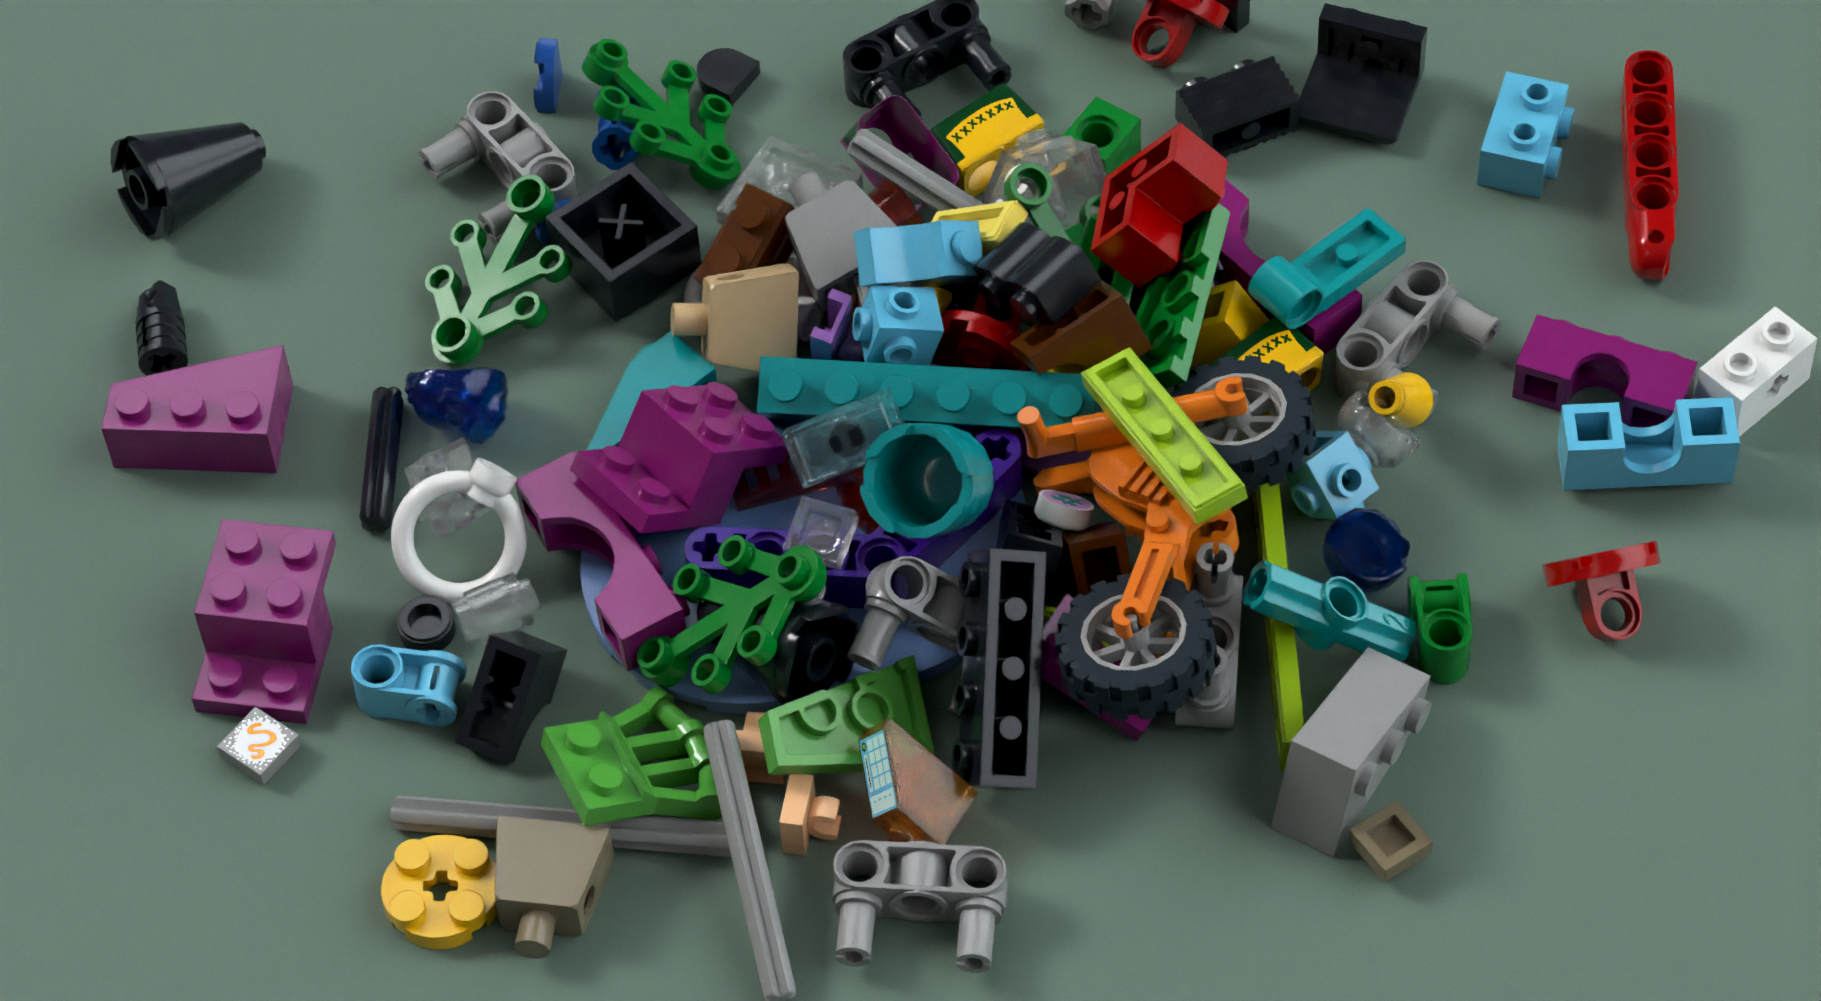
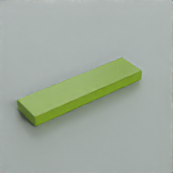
M1130 347L1081 372L1083 385L1197 525L1248 499L1245 484Z

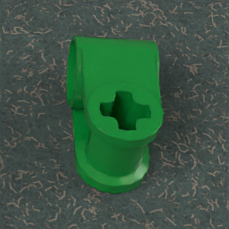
M1457 573L1455 579L1420 581L1418 575L1408 576L1409 619L1416 621L1415 646L1419 670L1430 675V681L1436 684L1447 685L1456 683L1465 677L1469 671L1473 627L1467 573Z

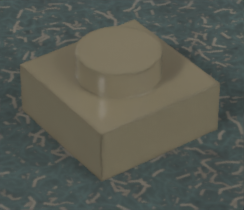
M1395 800L1349 829L1348 842L1383 883H1386L1432 854L1433 841L1398 800Z

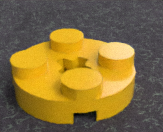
M434 835L420 840H406L395 849L394 859L388 865L382 879L381 896L388 920L392 926L395 925L398 930L405 934L406 940L416 946L428 949L455 948L472 940V933L480 929L486 921L488 926L492 923L498 914L495 904L496 864L489 856L485 844L478 839H467L456 835ZM448 882L451 886L457 887L456 891L447 892L443 901H435L433 893L428 891L435 884Z

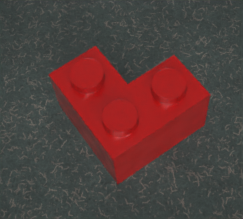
M1182 123L1177 124L1105 176L1091 252L1138 288H1141L1158 275H1167L1180 259L1181 251L1179 248L1184 224L1202 211H1211L1222 200L1225 194L1224 182L1228 160Z

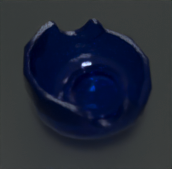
M1354 508L1337 517L1331 523L1324 537L1323 560L1332 577L1348 578L1363 593L1372 594L1389 588L1406 571L1410 542L1401 535V530L1395 521L1377 509Z

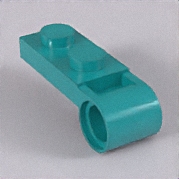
M1367 207L1292 262H1288L1282 256H1275L1266 261L1253 275L1248 292L1287 328H1299L1403 255L1406 250V238Z

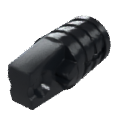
M158 280L150 289L145 290L139 296L135 320L138 365L141 372L146 376L188 366L185 320L181 312L176 288L162 280Z

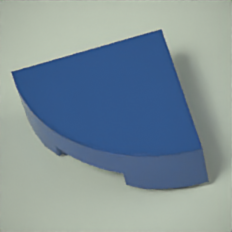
M539 38V42H536L534 63L538 64L540 74L537 88L533 89L534 105L537 108V112L555 113L563 74L558 40Z

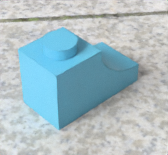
M939 220L916 225L865 228L854 231L860 287H870V285L939 287L978 277L973 269L983 258L978 221Z

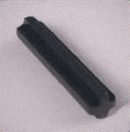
M380 386L372 393L359 514L362 528L369 532L374 530L384 532L391 526L404 404L401 390L394 386L389 388Z

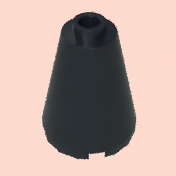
M238 122L126 136L116 140L113 144L110 163L112 173L122 170L126 186L117 189L130 219L142 234L149 236L156 233L154 240H159L169 236L260 172L263 164L262 159L266 157V147L257 130H250L246 124Z
M817 598L805 603L795 602L777 639V650L773 658L762 666H756L738 653L734 663L784 705L823 689L827 691L835 680L845 683L854 664L847 657V654L859 631L858 623L849 619L847 613L851 611L840 603ZM703 600L700 601L697 607L698 621L722 606ZM769 605L758 612L752 626L761 625ZM723 634L710 642L717 647Z

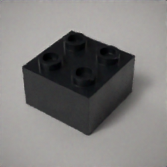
M630 162L545 216L549 244L560 246L572 260L573 266L569 275L615 322L693 273L702 263L697 225L633 162Z

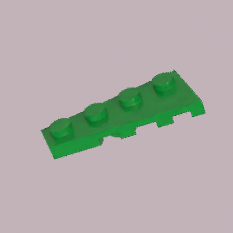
M1220 203L1211 211H1202L1184 224L1179 248L1181 256L1178 263L1167 275H1158L1151 280L1135 316L1153 347L1142 355L1140 360L1164 389L1187 382L1231 213Z

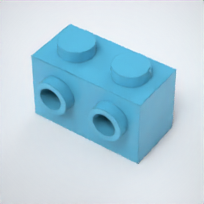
M1506 71L1480 150L1477 185L1540 199L1546 178L1555 180L1559 171L1563 148L1556 147L1558 139L1568 140L1573 125L1575 108L1566 106L1568 84Z

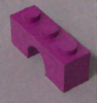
M1537 314L1516 362L1512 397L1561 412L1562 405H1569L1571 398L1579 390L1592 386L1604 387L1614 391L1622 399V423L1637 428L1651 427L1661 424L1671 417L1676 400L1691 399L1698 362L1683 358L1674 352L1656 350L1630 342L1620 336L1606 335L1576 326L1566 320H1555Z

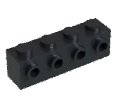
M988 548L969 552L967 562H964L961 567L959 589L961 596L966 597L965 621L960 622L957 631V651L960 656H963L962 679L957 682L954 692V707L956 713L961 715L960 739L955 740L951 755L953 772L958 774V787L1003 790L1036 789L1046 552Z

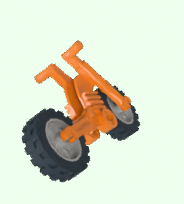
M1245 356V360L1234 361V357H1225L1218 359L1219 364L1209 367L1205 363L1194 368V374L1187 378V382L1175 385V391L1173 394L1169 393V395L1245 484L1247 493L1258 491V486L1268 483L1270 487L1284 480L1283 475L1288 471L1294 474L1303 465V456H1310L1313 450V437H1316V428L1310 391L1307 386L1303 387L1302 378L1294 370L1288 373L1285 371V365L1280 362L1271 360L1268 364L1261 362V357ZM1032 406L1022 408L1017 414V419L1026 438L1027 454L1029 457L1041 458L1076 450L1077 453L1092 450L1090 458H1087L1085 461L1042 469L1033 480L1037 495H1039L1041 490H1057L1073 495L1094 493L1097 504L1125 526L1127 536L1133 537L1137 535V539L1143 541L1132 573L1116 576L1117 581L1108 584L1103 580L1090 586L1091 592L1085 596L1081 593L1070 602L1071 610L1069 613L1063 612L1058 621L1060 633H1055V643L1064 684H1068L1071 696L1078 703L1084 700L1088 710L1099 715L1103 711L1109 712L1113 719L1128 720L1129 715H1140V720L1157 717V711L1167 709L1170 713L1183 706L1182 700L1188 696L1194 699L1204 689V679L1210 680L1215 671L1214 659H1217L1218 654L1209 607H1204L1203 598L1195 589L1190 591L1197 567V551L1202 544L1213 542V554H1218L1220 542L1230 546L1235 554L1239 547L1235 515L1230 510L1231 508L1197 525L1104 411L1074 417L1072 422L1046 427L1037 408ZM1267 411V412H1270V413H1271L1272 415H1274V416H1261V415L1264 414V413ZM1206 421L1213 423L1212 425L1201 428ZM1103 641L1112 644L1111 646L1097 650ZM1122 660L1120 666L1112 664L1113 662Z

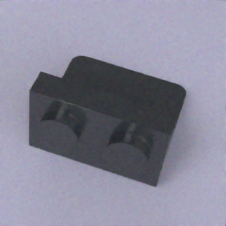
M1325 3L1319 17L1317 55L1299 98V123L1389 145L1395 143L1424 72L1427 27L1411 24L1404 20L1390 19L1361 12L1353 8H1344Z

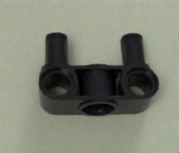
M935 0L911 13L898 16L888 24L852 41L843 51L845 93L849 101L854 105L872 109L885 98L898 95L908 101L919 117L922 115L921 112L907 97L906 92L916 87L924 86L938 76L962 64H966L986 90L991 91L995 87L1009 82L1011 67L990 44L991 38L988 29L980 20L979 7L975 0Z

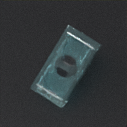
M889 387L785 428L782 439L804 489L865 465L867 462L865 458L866 451L880 434L895 426L905 424Z

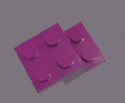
M717 382L687 387L672 385L663 389L642 390L618 447L606 446L603 449L577 451L570 471L640 534L719 525L744 468L783 464L791 445L774 431V426L768 419L754 414L740 402L737 393L732 388Z
M222 519L194 611L206 651L192 696L195 711L246 717L254 707H257L277 721L307 724L333 631L323 592L336 547L333 531Z

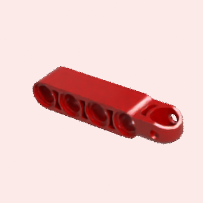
M1644 50L1632 54L1626 60L1620 98L1624 227L1628 235L1631 270L1642 280L1664 281L1671 267L1670 256L1671 248L1675 241V216L1679 197L1674 76L1672 63L1665 55L1657 51Z

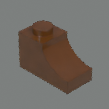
M1103 280L1086 293L1054 325H1046L1039 322L1010 342L1020 361L1038 375L1054 367L1076 363L1093 367L1129 347L1140 359L1142 355L1153 348L1123 295Z

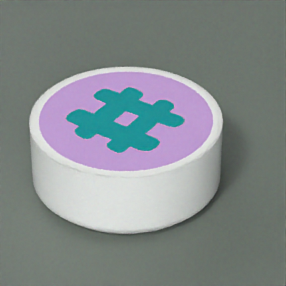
M1041 490L1034 513L1037 518L1052 526L1081 531L1089 527L1094 505L1086 499L1057 490Z

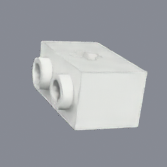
M1774 307L1699 368L1694 399L1733 397L1740 437L1810 378L1818 338L1777 307Z

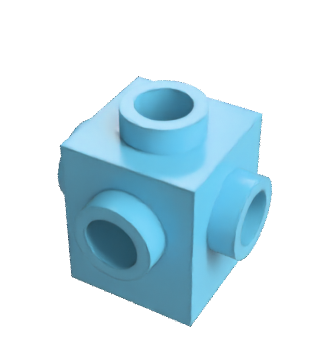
M870 285L862 307L855 309L852 319L853 337L855 341L861 342L865 362L930 366L944 332L934 288Z
M1348 431L1316 432V437H1313L1314 447L1310 456L1304 455L1302 458L1303 465L1294 474L1288 471L1285 476L1292 487L1290 493L1294 503L1309 518L1334 519L1335 522H1342L1357 515L1365 506L1363 501L1377 491L1379 487L1370 472L1372 466L1368 456L1360 447L1355 445Z

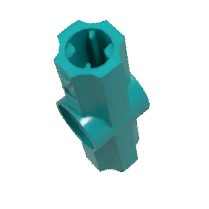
M1262 560L1251 570L1248 583L1243 589L1244 606L1292 625L1298 637L1313 649L1323 651L1338 643L1363 653L1369 647L1403 662L1409 656L1412 643L1416 639V621L1368 602L1363 591L1353 581L1345 577H1332L1323 584Z

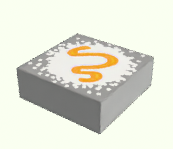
M254 707L217 748L222 759L264 786L302 745L297 733L262 710Z

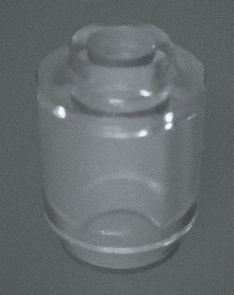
M513 572L462 593L463 599L451 603L458 626L468 645L479 641L486 645L490 634L522 630L535 624L532 613L541 609L529 579L525 578L518 581Z

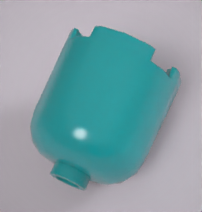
M900 424L881 433L867 449L865 454L867 462L863 470L864 485L860 486V495L869 515L885 531L897 533L907 538L937 537L956 532L972 524L987 508L994 489L993 465L986 449L966 431L944 424Z

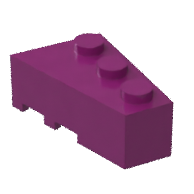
M284 345L111 384L101 430L113 467L277 473L293 390V381Z

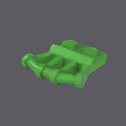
M654 687L644 696L640 703L616 716L611 717L606 712L600 711L598 719L544 728L541 746L584 826L652 814L703 820L722 818L704 739L703 729L705 725L702 720L691 719L673 703V695L664 687ZM656 721H659L668 729V731L631 736ZM688 754L690 757L642 766L639 763ZM699 783V789L696 791L672 789V787Z

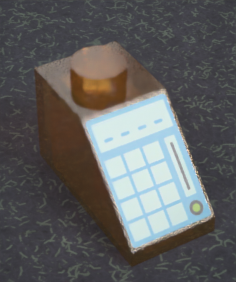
M891 718L865 730L859 737L858 743L872 822L887 833L886 837L890 842L928 841L945 844L978 792Z

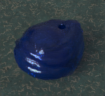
M489 367L460 370L426 369L423 372L410 371L405 377V393L407 394L409 404L413 406L419 419L434 428L455 431L466 437L472 444L483 445L506 420L505 413L508 407L507 397L509 390L507 388V378L503 371Z

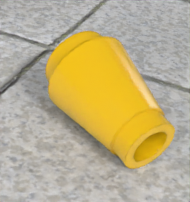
M1410 372L1399 373L1384 381L1377 382L1370 389L1368 396L1371 408L1399 428H1413L1420 425L1427 419L1433 407V393L1429 384L1421 376Z

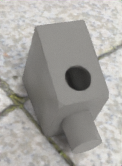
M809 172L797 178L789 187V192L799 207L785 216V222L793 250L820 312L828 309L827 298L832 288L848 295L855 293L853 277L858 276L859 273L854 231L865 228L896 227V225L854 181L845 180L827 190L815 172Z

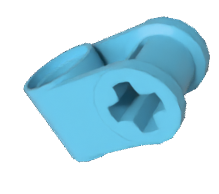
M383 644L365 647L354 656L351 662V673L356 702L360 710L367 716L376 719L388 718L419 722L433 727L447 726L455 721L458 710L454 702L457 685L465 679L467 671L465 662L458 656L441 650L421 651L390 647ZM384 679L387 680V681H385V682H383V683H378V684H373V683H372V682H374V681H376V680H384Z

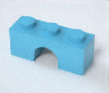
M1733 397L1676 400L1674 412L1669 419L1661 424L1645 428L1631 427L1622 423L1619 402L1562 405L1557 451L1563 490L1733 483L1740 447Z

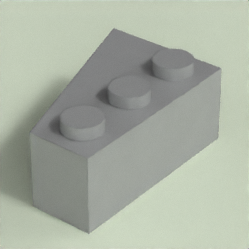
M1367 647L1291 740L1271 828L1334 858L1349 834V829L1354 826L1389 767L1399 758L1411 732L1419 733L1425 724L1431 709V702L1425 700L1431 676Z

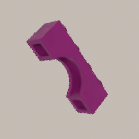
M1225 179V194L1219 203L1231 213L1219 255L1225 272L1217 277L1220 285L1236 280L1270 320L1275 316L1248 292L1253 275L1266 262L1255 255L1244 242L1248 234L1249 198ZM1354 289L1325 311L1323 310L1297 329L1323 351L1325 355L1337 346L1341 337L1360 317L1363 295Z
M572 451L517 479L515 486L523 516L547 552L566 549L583 550L595 554L613 569L611 578L594 601L602 634L626 670L630 671L640 666L637 662V653L645 640L653 636H668L672 638L686 629L684 617L690 615V609L686 599L675 593L673 585L667 587L660 575L663 574V571L652 548L648 544L642 547L639 546L633 537L636 534L635 528L570 471L576 456V452Z

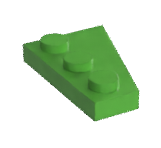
M914 654L900 659L892 666L876 672L869 671L856 676L850 682L827 691L823 689L768 710L758 720L769 775L864 772L859 742L881 730H884L891 772L927 771L936 763Z

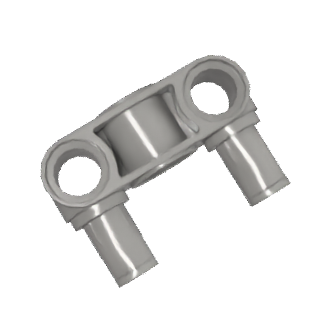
M486 91L476 95L467 106V114L460 118V122L455 124V130L418 151L423 168L434 180L439 179L441 175L473 158L475 160L481 159L492 170L498 181L507 191L516 179L524 175H536L552 190L555 198L554 202L564 199L572 200L578 196L575 170L571 161L551 141L541 126L533 122L510 97L501 92ZM506 199L487 212H482L478 215L480 227L485 231L489 241L495 245L499 243L514 215Z
M1430 260L1410 262L1397 274L1380 295L1375 296L1368 303L1357 321L1339 340L1336 346L1334 387L1337 394L1346 401L1367 403L1369 402L1368 396L1373 385L1399 373H1404L1401 370L1413 362L1423 345L1437 329L1440 331L1447 329L1454 334H1458L1484 351L1496 339L1500 330L1499 324L1501 320L1497 317H1492L1462 299V293L1457 291V287L1449 283V276L1446 270L1438 263ZM1433 388L1431 389L1433 393V407L1429 416L1436 407L1437 396L1439 395L1438 391Z
M1207 542L1202 544L1197 551V569L1195 570L1190 591L1195 589L1202 596L1204 607H1209L1218 654L1217 659H1214L1215 671L1210 680L1204 679V689L1194 699L1188 696L1182 700L1183 706L1176 710L1175 725L1234 729L1243 576L1234 575L1232 572L1234 553L1230 546L1219 542V553L1213 554V542Z
M901 556L875 567L868 575L865 585L866 603L864 608L868 612L847 657L865 668L879 670L899 626H907L925 640L958 654L957 631L960 622L965 621L966 597H962L960 593L959 578L949 575L913 556ZM894 571L902 574L908 583V593L905 599L899 598L891 588L890 580ZM953 694L946 711L961 720V715H958L955 711Z
M871 840L851 841L838 850L833 861L835 878L832 901L835 905L836 913L839 914L836 959L839 963L853 967L868 965L871 961L875 919L897 918L914 922H959L956 955L957 967L969 973H983L991 969L995 925L1001 921L1008 903L1006 864L998 852L982 846L947 845L928 841L890 842ZM858 875H868L872 877L871 879L864 882H856L850 880L851 878ZM978 881H985L992 884L986 888H974L969 886L970 884Z

